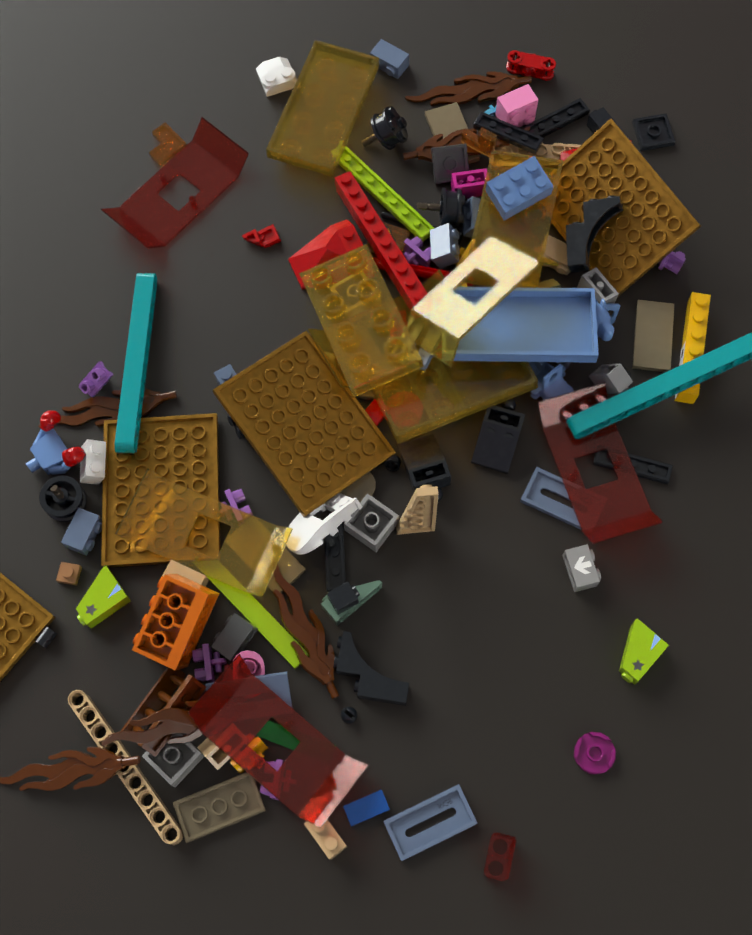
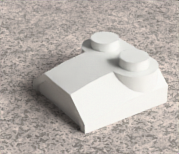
M277 57L262 62L256 68L267 97L299 87L295 71L292 69L287 58Z

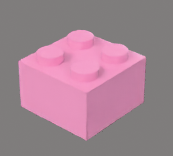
M529 84L497 97L495 118L519 128L535 121L538 98Z

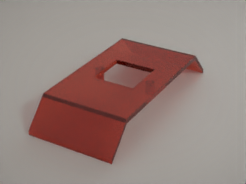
M202 117L191 142L120 207L103 208L101 210L146 248L165 247L239 178L249 153ZM178 174L200 190L197 195L190 196L189 202L179 211L158 195Z
M605 382L538 402L542 428L581 530L592 544L663 523L650 509L616 424L613 423L583 438L575 439L566 423L571 416L608 399ZM607 449L618 480L585 489L574 459Z
M240 654L188 712L202 734L295 815L319 828L323 826L368 767L367 764L345 755L255 677ZM271 717L300 741L277 771L248 746Z

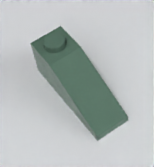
M380 580L355 586L360 594L358 596L359 603L343 613L337 615L327 595L322 599V609L338 626L382 588Z

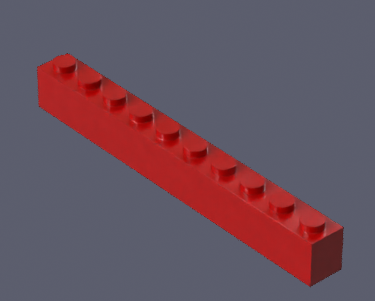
M351 171L335 177L338 195L415 319L431 313L432 299Z

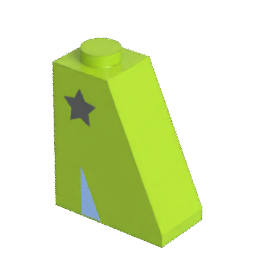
M107 566L101 569L76 608L79 613L77 618L83 626L87 625L91 629L131 602Z
M638 618L630 627L619 672L622 673L621 677L626 682H632L634 685L669 646Z

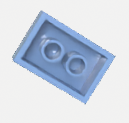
M535 156L493 178L486 184V192L503 220L551 195L553 190V184Z

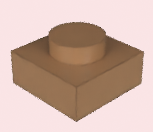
M61 562L56 581L77 586L82 567L77 564Z

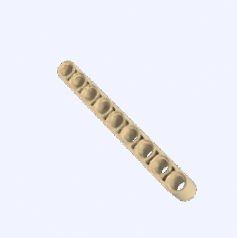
M81 690L72 691L68 696V703L97 746L109 750L112 745L117 744L118 750L115 753L116 755L124 756V758L131 757L120 740L113 741L105 746L101 745L102 741L115 732L89 695ZM79 696H83V702L80 705H76V699ZM94 712V719L87 722V715ZM105 728L106 735L103 738H99V730ZM138 765L129 766V769L125 772L121 770L117 772V775L161 839L170 845L179 844L183 839L181 827ZM140 778L141 785L139 788L134 789L132 786L133 780ZM151 794L153 802L151 805L146 806L144 799L147 795ZM163 811L165 819L163 822L157 823L156 815ZM171 829L177 831V837L173 841L168 839V832Z

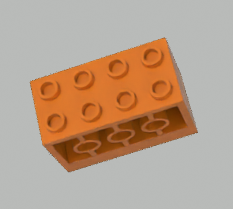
M165 574L157 584L159 589L156 595L150 600L148 614H145L141 621L142 628L133 639L134 646L132 650L176 671L188 667L193 656L192 651L196 649L220 593L179 574Z

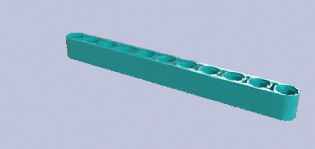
M137 273L115 435L114 445L116 453H136L138 448L157 291L156 273Z
M752 333L571 416L566 423L574 438H583L751 360Z

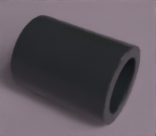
M46 626L35 642L47 649L57 633Z

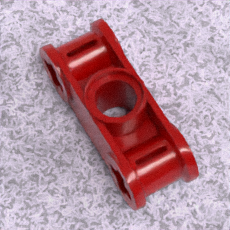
M517 50L508 53L506 69L509 73L531 76L545 81L551 80L554 77L556 61L553 58Z

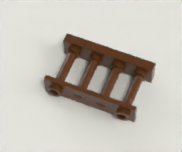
M167 667L121 731H145L149 725L137 727L130 725L128 722L130 720H140L161 710L165 703L167 705L164 709L179 708L190 711L192 707L187 706L185 702L198 700L206 686L190 674L184 680L183 678L186 675L180 669L175 671ZM177 686H179L178 690H177V691L175 692V694L171 697V695H172V693L174 692V690L177 688ZM154 722L149 729L156 727L162 722ZM172 734L162 736L146 744L138 743V745L156 757Z

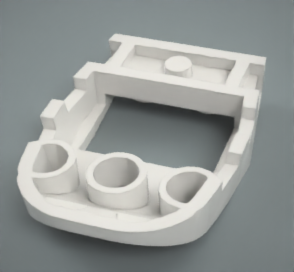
M338 493L307 516L303 517L299 513L286 532L285 541L288 549L299 555L315 550L324 543L323 538L329 534L334 536L339 531L337 527L343 521L347 523L352 518L351 514L357 509L361 510L363 508L357 498L352 499ZM320 510L322 512L325 510L332 512L323 521L313 516Z

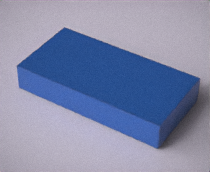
M382 790L343 806L351 827L390 810Z

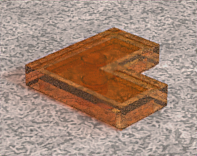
M166 122L152 131L153 136L161 144L152 149L149 154L160 167L187 148L186 142Z
M483 127L479 130L478 135L465 128L462 132L461 142L463 144L466 143L470 148L489 158L493 157L497 135Z

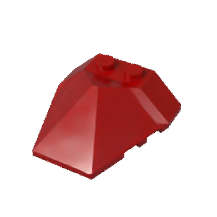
M347 219L330 225L288 259L302 290L336 285L362 270L368 280L375 278L368 253L354 225Z

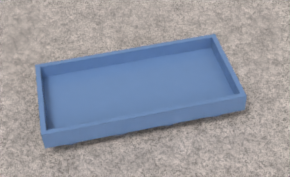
M443 287V361L597 362L599 353L595 288Z

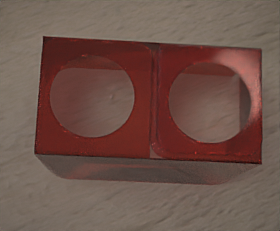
M498 832L491 835L483 876L499 881H506L509 878L516 837ZM503 839L506 841L508 849L504 854L500 855L494 852L493 843L495 840ZM494 860L501 862L503 865V872L499 876L491 875L488 870L490 862Z

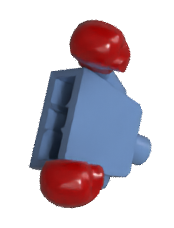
M48 410L41 415V429L33 446L30 448L35 458L26 463L32 473L42 467L47 475L65 474L71 467L83 461L85 457V451L81 447L67 449L54 430V426L61 421V415L57 411Z

